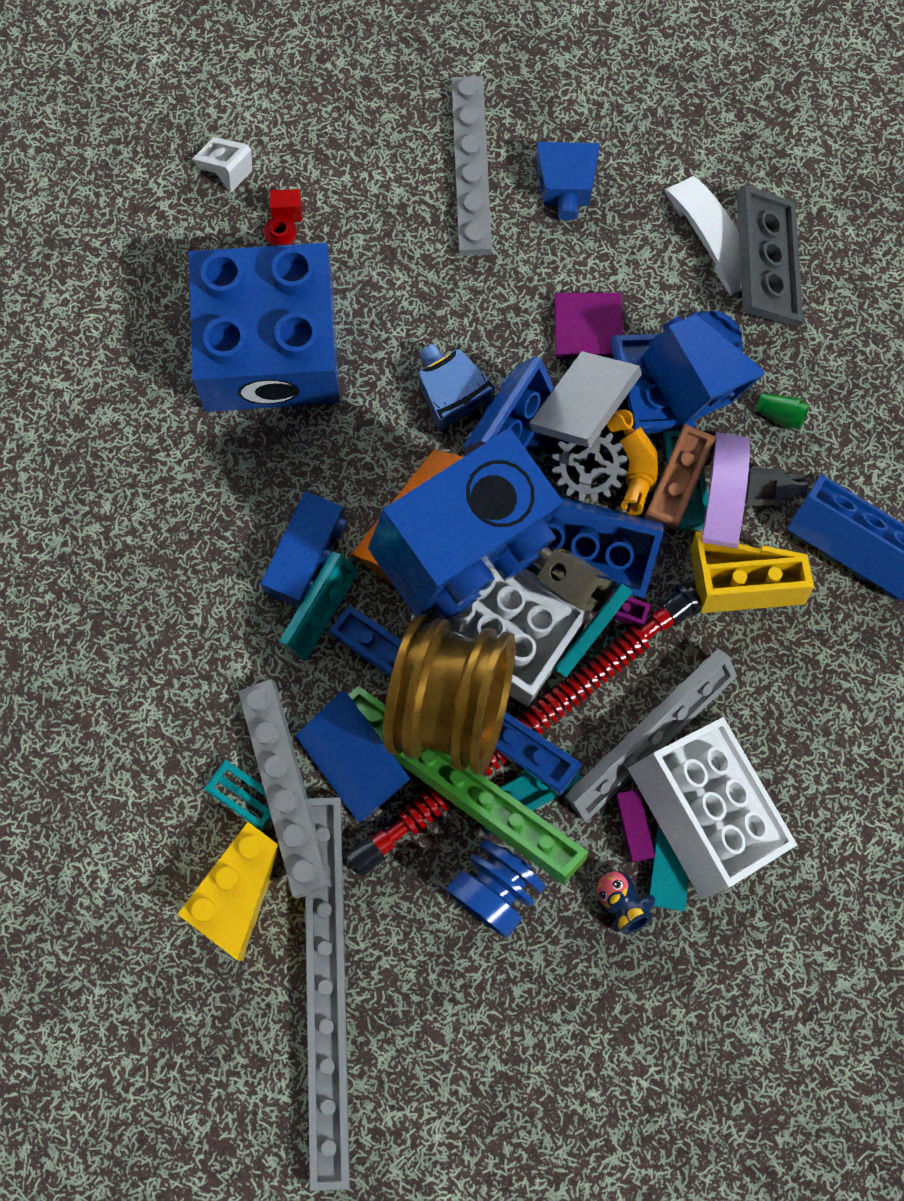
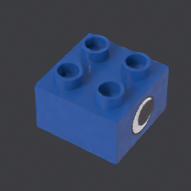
M328 243L188 251L192 380L205 412L340 403L334 287Z

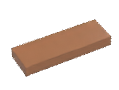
M683 425L645 514V518L664 523V526L677 531L716 436L689 425Z

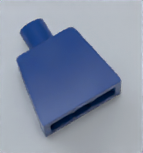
M537 142L535 164L543 204L558 205L559 219L565 221L574 220L578 216V206L589 205L600 143Z

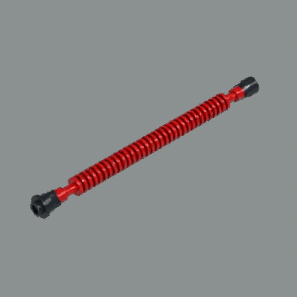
M678 584L673 589L674 593L660 604L661 608L650 616L651 620L639 630L635 626H631L628 632L625 631L620 635L621 638L617 637L614 643L606 646L607 649L603 648L599 652L600 655L596 654L593 656V660L590 659L585 663L586 666L582 665L578 669L579 672H573L571 674L572 678L568 676L564 680L565 683L561 682L557 685L558 689L554 687L550 691L551 695L548 693L544 695V701L539 699L536 702L537 707L535 705L529 707L530 713L524 711L521 714L523 719L519 716L516 719L539 735L543 734L542 728L548 730L551 727L550 723L554 725L558 722L557 717L561 719L565 716L564 711L569 713L572 710L571 706L574 708L578 706L579 701L583 702L586 699V695L590 696L594 693L593 689L598 690L601 687L600 684L604 685L608 681L607 678H613L615 676L614 673L618 674L622 668L629 665V662H633L636 656L639 657L643 651L650 648L648 640L659 631L664 632L672 625L674 627L691 614L696 616L701 611L699 606L701 598L698 593L690 586L685 588ZM496 751L485 771L488 777L493 774L490 766L495 771L500 768L497 760L502 765L507 762V759ZM432 787L427 788L430 794L429 797L425 792L419 795L423 800L422 803L417 798L412 800L415 808L413 809L410 804H407L405 809L408 814L400 810L397 812L401 818L385 832L381 830L372 838L368 836L345 853V855L360 875L364 877L385 859L384 855L395 847L394 843L409 831L414 835L418 834L419 831L415 826L418 824L423 830L426 827L424 819L429 824L434 821L430 815L431 813L438 818L441 815L438 810L439 807L444 812L448 810L446 801L451 806L454 804Z

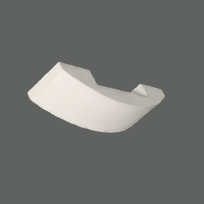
M694 176L665 189L666 195L680 217L686 216L716 264L714 271L729 295L732 296L742 291L739 232L716 197Z

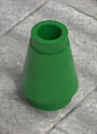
M762 392L755 412L761 413L790 431L792 428L800 430L807 416L810 404L802 402L803 398Z

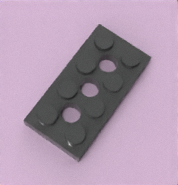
M744 185L737 190L743 312L795 327L803 322L796 202Z

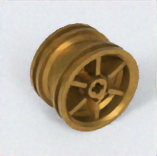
M420 613L416 615L409 624L402 639L387 692L383 723V741L387 753L400 755L403 752L406 758L414 760L418 759L425 749L451 754V763L456 770L463 771L470 765V770L473 774L483 775L495 752L509 701L516 652L514 634L503 632L497 638L496 630L484 628L477 639L451 634V625L447 619L437 617L432 621L429 615Z

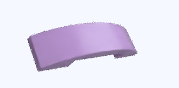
M715 432L714 436H716L712 450V470L708 504L704 517L702 543L737 549L747 491L750 440L749 437Z

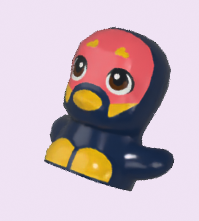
M611 871L599 879L595 893L606 910L615 916L611 923V928L614 932L631 934L643 928L651 921L650 909L655 904V897L647 895L639 899L635 886L626 873Z

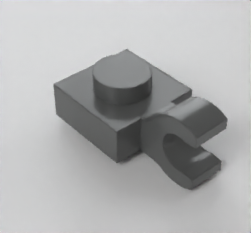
M749 469L745 499L746 506H781L782 496L806 497L808 483L803 482L804 476L800 474H791L785 477L782 469Z

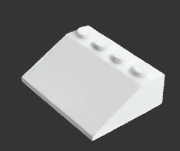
M493 568L490 572L495 580L480 591L482 596L471 606L449 620L451 634L477 639L484 628L496 630L497 638L503 632L514 634L516 652L510 696L529 707L590 611L579 610L538 581L537 575L527 569L504 582L497 570ZM436 607L425 614L429 615L432 621L437 617L443 618Z
M724 717L665 746L627 768L701 900L730 888L797 846Z

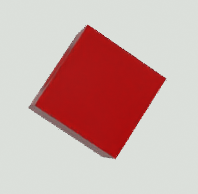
M300 189L270 190L272 218L285 216L293 222L302 221Z

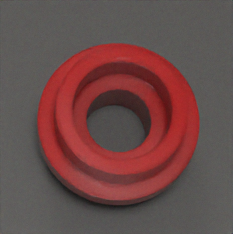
M273 217L264 226L265 239L271 246L291 245L297 236L296 225L288 217ZM282 227L286 229L283 233L275 232L277 228Z

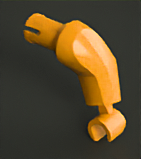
M623 409L614 413L607 426L611 432L623 430L625 434L620 443L623 445V449L629 459V466L625 476V483L628 488L621 503V508L625 511L628 504L631 503L627 513L639 515L643 512L647 494L654 491L657 485L658 455L657 450L641 427L636 430L633 429L634 419L632 413Z

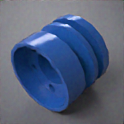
M484 838L478 848L490 860L487 862L478 855L472 854L469 860L480 873L477 877H474L460 870L445 891L480 921L502 937L508 939L522 920L520 914L512 906L513 902L517 900L531 907L535 901L523 889L527 887L540 895L546 888V885L536 876L532 867L518 855Z

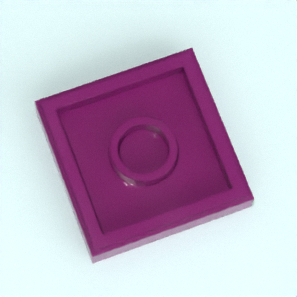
M555 293V359H576L582 351L613 359L610 340L614 335H623L621 293Z

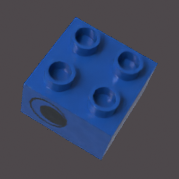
M508 428L385 507L378 520L368 550L414 616L419 613L426 614L436 607L443 619L450 620L476 602L482 596L480 591L495 580L490 570L495 568L505 582L519 574L540 557L538 552L556 539L547 523L564 502L512 429Z

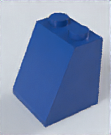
M696 314L684 320L681 316H678L668 321L662 327L664 332L649 341L650 347L641 356L680 426L735 402L765 374L759 365Z

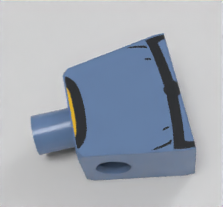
M432 344L423 349L419 354V357L426 366L418 372L419 387L439 431L494 400V384L461 350H454L443 356L438 347Z

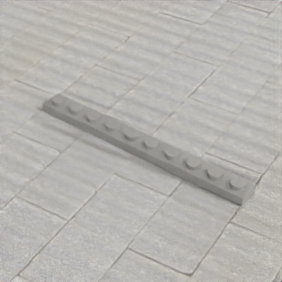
M341 797L308 798L332 887L305 896L310 1191L350 1189L342 803Z

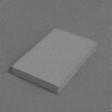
M582 351L529 422L531 430L590 448L642 375L640 365Z

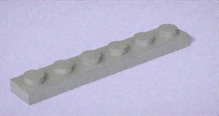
M483 76L451 77L459 256L492 255Z
M717 649L708 659H705L684 682L680 683L610 753L601 758L598 764L586 776L574 784L565 797L574 812L584 822H587L633 778L627 769L628 767L664 748L737 677L731 660L726 653Z
M269 679L239 690L242 708L292 897L298 899L332 887L276 682Z

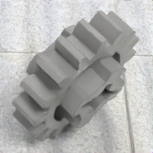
M600 433L590 448L587 447V449L579 454L571 453L574 448L579 446L578 444L571 442L566 444L561 441L558 443L563 452L562 454H553V460L559 462L560 466L554 467L552 472L556 475L562 474V478L557 481L558 487L569 486L566 492L568 497L577 492L579 493V501L584 502L586 495H591L593 502L597 503L598 494L603 493L607 498L611 497L609 490L611 486L620 489L621 484L616 478L617 476H626L627 471L620 468L619 465L627 462V456H618L617 453L623 448V445L621 443L611 444L613 439L612 433L606 435L605 438L600 437ZM601 446L608 450L613 463L602 458L600 454ZM589 457L595 458V464L600 466L598 469L593 468L591 474L585 473L584 466L579 465L581 462H587ZM566 467L576 470L580 476L578 485L570 479ZM601 476L609 477L602 485L591 488L592 482Z

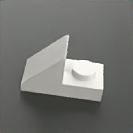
M213 137L192 158L199 169L216 173L230 192L252 172L251 149L247 144Z

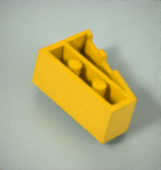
M695 532L690 555L696 590L701 598V603L699 604L701 613L806 604L814 588L807 554L762 545V548L742 545L740 541L737 549L702 543V533Z
M247 822L177 915L237 961H243L264 896L267 893L281 852L279 845Z

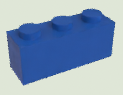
M304 491L260 583L265 594L296 607L301 605L320 570L332 553L330 549L335 538L340 540L345 533L348 520H345L343 506Z

